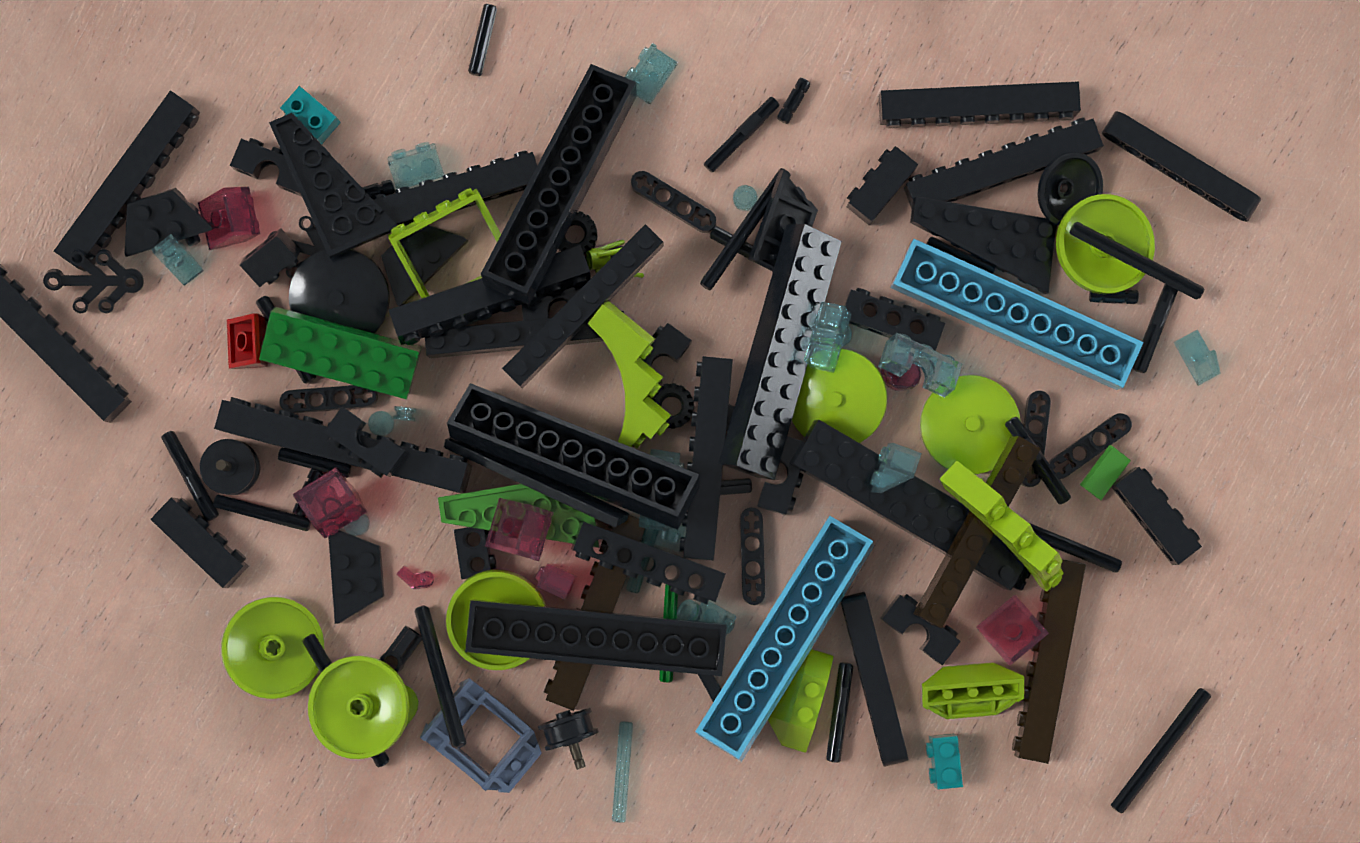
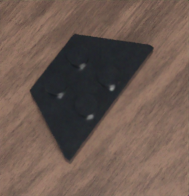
M780 170L748 259L750 261L777 259L786 225L806 224L812 227L818 209L811 201L806 199L805 193L800 187L795 186L788 177L790 174L785 170Z
M173 188L127 204L124 254L126 257L211 231L215 226L211 221L208 222L198 213L199 210L192 203H189L177 188Z
M427 225L401 239L400 242L423 284H425L468 240L463 236ZM391 245L381 255L396 304L401 306L417 292V289L394 247Z
M328 527L335 624H338L384 597L381 546L334 527Z

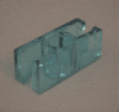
M821 302L803 360L811 368L834 373L852 315L846 311L847 308L845 306Z

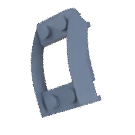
M468 678L459 683L460 687L453 694L461 725L463 726L482 704L519 734L520 738L490 774L460 748L455 749L451 746L442 710L439 711L429 724H425L420 738L464 771L483 790H498V792L510 793L542 754L534 730L490 693Z

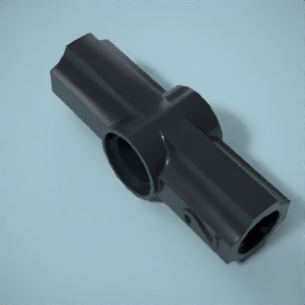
M405 625L379 660L386 663V659L390 655L396 657L398 665L394 670L397 673L400 672L422 641L421 635Z

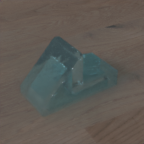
M172 234L151 249L155 256L184 286L203 272L202 267L183 243H179Z
M1198 329L1174 342L1197 385L1221 374L1216 351H1209Z

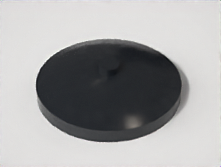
M326 249L311 255L298 267L289 288V306L291 311L374 334L383 324L389 309V287L383 272L372 259L353 249L331 259Z

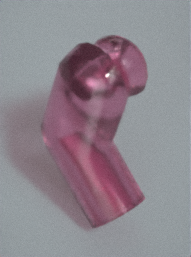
M405 565L396 574L412 589L428 588L434 582L432 572L424 571L414 574Z

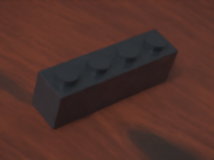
M1135 467L1117 480L1111 488L1172 565H1179L1202 547L1198 542L1200 538L1192 528L1188 529L1182 522L1184 520L1183 515L1176 508L1172 509L1167 503L1169 498L1165 492L1153 485L1151 474L1145 468Z
M171 497L150 520L222 588H229L249 567L244 562L246 557L237 549L233 551L226 545L228 540L221 533H214L208 528L210 523L203 516H196L190 511L192 506L182 497L180 499Z

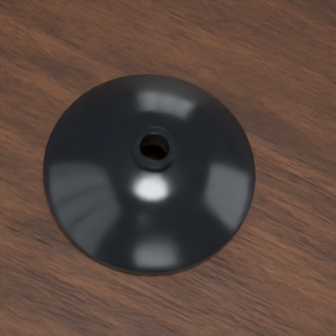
M1069 152L1053 159L1044 169L1038 184V203L1043 215L1050 222L1059 226L1064 215L1075 204L1088 197L1102 194L1103 178L1096 162L1085 154Z

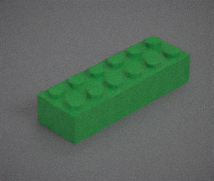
M275 307L270 313L259 360L407 400L422 347L414 344L401 345L399 340Z

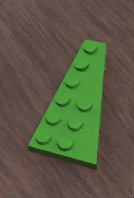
M523 484L438 497L441 522L446 524L571 544L574 542L581 521L596 526L594 517ZM598 540L595 541L593 547L600 548Z

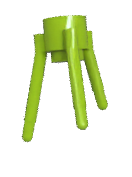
M619 240L588 250L586 260L589 269L595 270L597 273L611 259L610 256L615 255L621 249L612 248L623 245L625 241ZM637 273L634 277L643 278L644 274Z

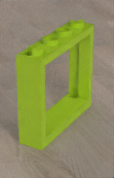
M469 188L458 194V199L449 202V200L441 202L436 206L437 210L429 214L423 212L413 218L414 222L407 226L404 223L394 227L391 230L392 233L388 235L392 246L421 298L430 295L400 240L475 201L495 240L498 242L501 233L477 189L472 191ZM479 276V277H477V278H475V279H473V280H471V281H469V282H472V281L481 279L482 277Z

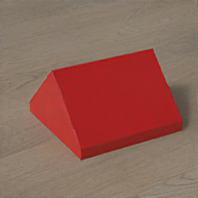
M259 313L227 319L229 369L268 367V362L259 360L266 333V320Z

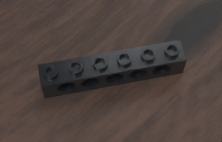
M581 521L571 550L576 551L575 557L589 561L591 557L600 560V566L613 570L614 566L623 568L622 574L636 579L638 574L647 577V583L661 587L662 583L671 586V592L684 596L685 591L694 594V600L704 604H708L709 600L716 602L726 573ZM603 539L607 545L606 550L603 553L597 554L593 549L595 541ZM622 548H627L630 551V558L626 562H620L617 558V553ZM645 557H651L654 561L652 569L644 571L641 567V562ZM674 565L677 569V575L673 579H667L665 570L668 566ZM693 574H698L701 579L699 586L696 588H691L688 583L690 576Z

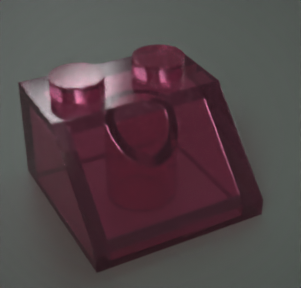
M249 187L222 188L198 202L201 216L208 222L211 221L215 226L213 230L205 232L209 250L246 242L260 235L259 222L256 218L254 201Z
M337 468L332 469L293 494L314 528L324 538L337 533L338 530L367 513L358 492Z
M499 498L485 546L539 561L553 512L532 505Z
M1013 595L976 626V630L1009 666L1049 634L1016 595Z

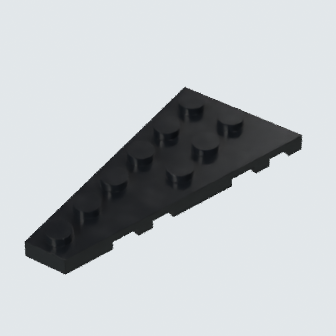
M293 113L269 122L330 259L391 233V230L397 224L388 217L383 209L374 202Z
M922 197L913 198L910 223L934 236L947 240L957 248L964 249L971 253L970 255L996 269L1013 275L1019 281L1030 284L1037 288L1038 291L1044 294L1049 293L1056 225L1047 218Z

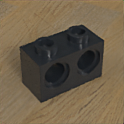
M472 527L454 530L461 580L468 579L480 572L497 569L495 554L490 555L489 545L493 544L490 530ZM473 532L478 533L481 538L479 545L475 547L468 543V536ZM476 557H481L485 563L484 568L479 572L472 568V561Z

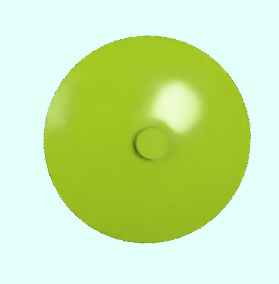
M1099 194L1078 202L1068 210L1058 227L1056 252L1062 269L1076 285L1092 293L1114 294L1134 286L1145 276V273L1069 233L1071 226L1075 222H1080L1153 260L1155 251L1153 230L1145 214L1135 204L1120 196Z
M835 348L811 355L792 417L793 424L805 437L813 421L821 420L856 442L861 443L875 432L886 412L887 390L881 373L868 358L852 350Z
M964 375L944 382L931 393L922 409L920 432L926 450L939 465L949 469L958 461L973 474H982L993 470L1010 437H1012L1005 423L1013 417H1018L1020 420V415L1014 399L1000 384L986 377Z
M506 570L480 572L464 581L453 594L446 614L447 633L456 651L471 664L488 670L511 669L529 660L530 658L465 652L470 600L546 606L538 589L523 576Z
M267 597L255 600L238 610L224 630L221 641V656L224 668L230 679L240 689L253 696L278 699L293 695L305 688L319 671L302 640L310 634H315L324 649L321 627L308 609L293 600L282 597Z
M351 656L335 661L320 673L312 686L308 700V716L312 730L318 740L328 750L341 757L365 759L385 752L400 738L408 721L409 697L403 680L390 665L377 658Z

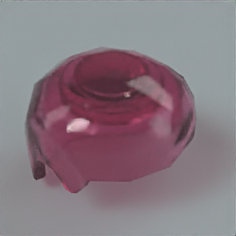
M892 354L883 362L880 373L885 385L891 390L906 391L913 389L919 384L921 378L920 366L917 362L910 361L906 354Z

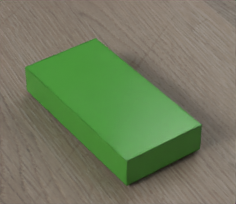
M1109 445L1080 485L1096 498L1102 500L1131 460Z

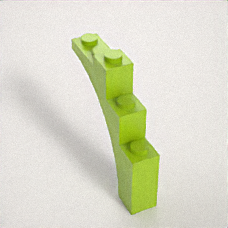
M607 301L602 304L587 324L603 339L612 352L621 372L625 390V416L618 442L629 447L635 446L638 448L646 439V436L650 439L656 434L661 436L670 425L666 421L671 415L651 399L662 387L658 383L663 377L643 361L653 350V347L650 345L655 338L614 304Z
M956 461L939 479L945 490L975 514L1005 543L1029 570L1042 589L1047 592L1051 587L1057 586L1064 574L1061 569L1063 561L1059 553L1038 537L1031 525L1010 509L998 492L960 462Z

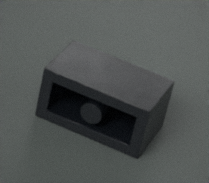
M280 228L248 253L241 261L240 266L259 287L266 282L270 285L279 278L280 271L284 268L290 270L298 263L297 257L301 250Z

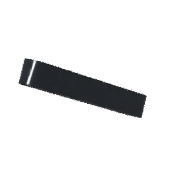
M1115 111L1102 131V135L1112 143L1241 221L1248 222L1261 201V198L1254 192L1122 112Z
M865 592L844 596L841 600V606L882 764L886 767L908 761L905 742Z

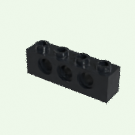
M856 288V291L850 290L840 321L932 354L936 351L945 323L940 321L941 317L931 313H927L926 316L916 313L917 309L909 305L899 307L894 305V301L887 297L880 296L879 299L870 296L869 291L861 288ZM866 305L873 306L876 310V315L873 317L866 316L863 313V307ZM890 313L896 314L899 317V324L895 326L890 325L886 319L887 315ZM912 322H919L923 328L922 333H913L910 329V324Z

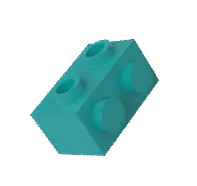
M300 86L280 107L285 115L293 113L321 145L341 123L334 114Z
M954 733L929 736V743H926L927 757L931 758L932 768H929L930 784L934 783V787L938 790L963 787L958 736Z

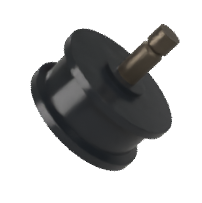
M222 439L212 443L204 451L200 460V474L204 483L211 490L226 495H238L248 491L256 483L260 474V461L254 449L248 444L234 439Z
M591 708L573 713L570 710L555 714L556 719L538 725V729L543 730L547 741L545 750L569 746L576 770L586 767L578 742L599 732L598 728H593L589 713L592 712Z

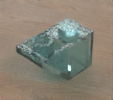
M888 443L887 447L884 446L879 455V461H881L879 471L875 470L871 478L870 485L873 486L871 492L882 493L913 478L922 453L895 443Z

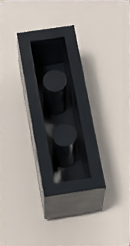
M896 146L891 151L888 149L884 151L878 159L881 164L876 170L871 168L862 179L865 181L860 189L855 187L847 197L849 200L847 208L868 225L873 222L918 166L914 160Z

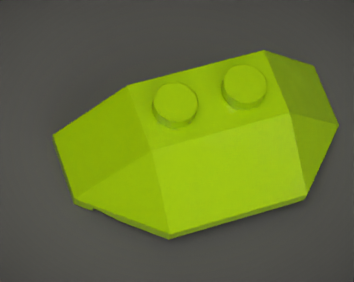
M811 649L770 715L768 722L782 746L806 753L828 683L833 655Z
M996 663L945 666L922 683L923 708L929 709L945 719L998 715L1011 707L1015 702H1020L1024 699V676Z

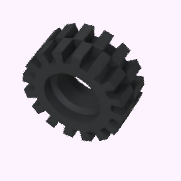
M579 211V213H576L570 226L578 225L582 227L585 232L584 238L579 243H571L564 237L558 248L559 251L580 245L583 254H585L588 250L595 247L598 237L596 225L589 215Z
M676 383L663 384L651 399L661 407L662 402L667 397L679 399L681 402L680 412L670 416L666 422L670 424L668 428L671 429L682 427L692 416L694 410L693 397L682 385H677Z

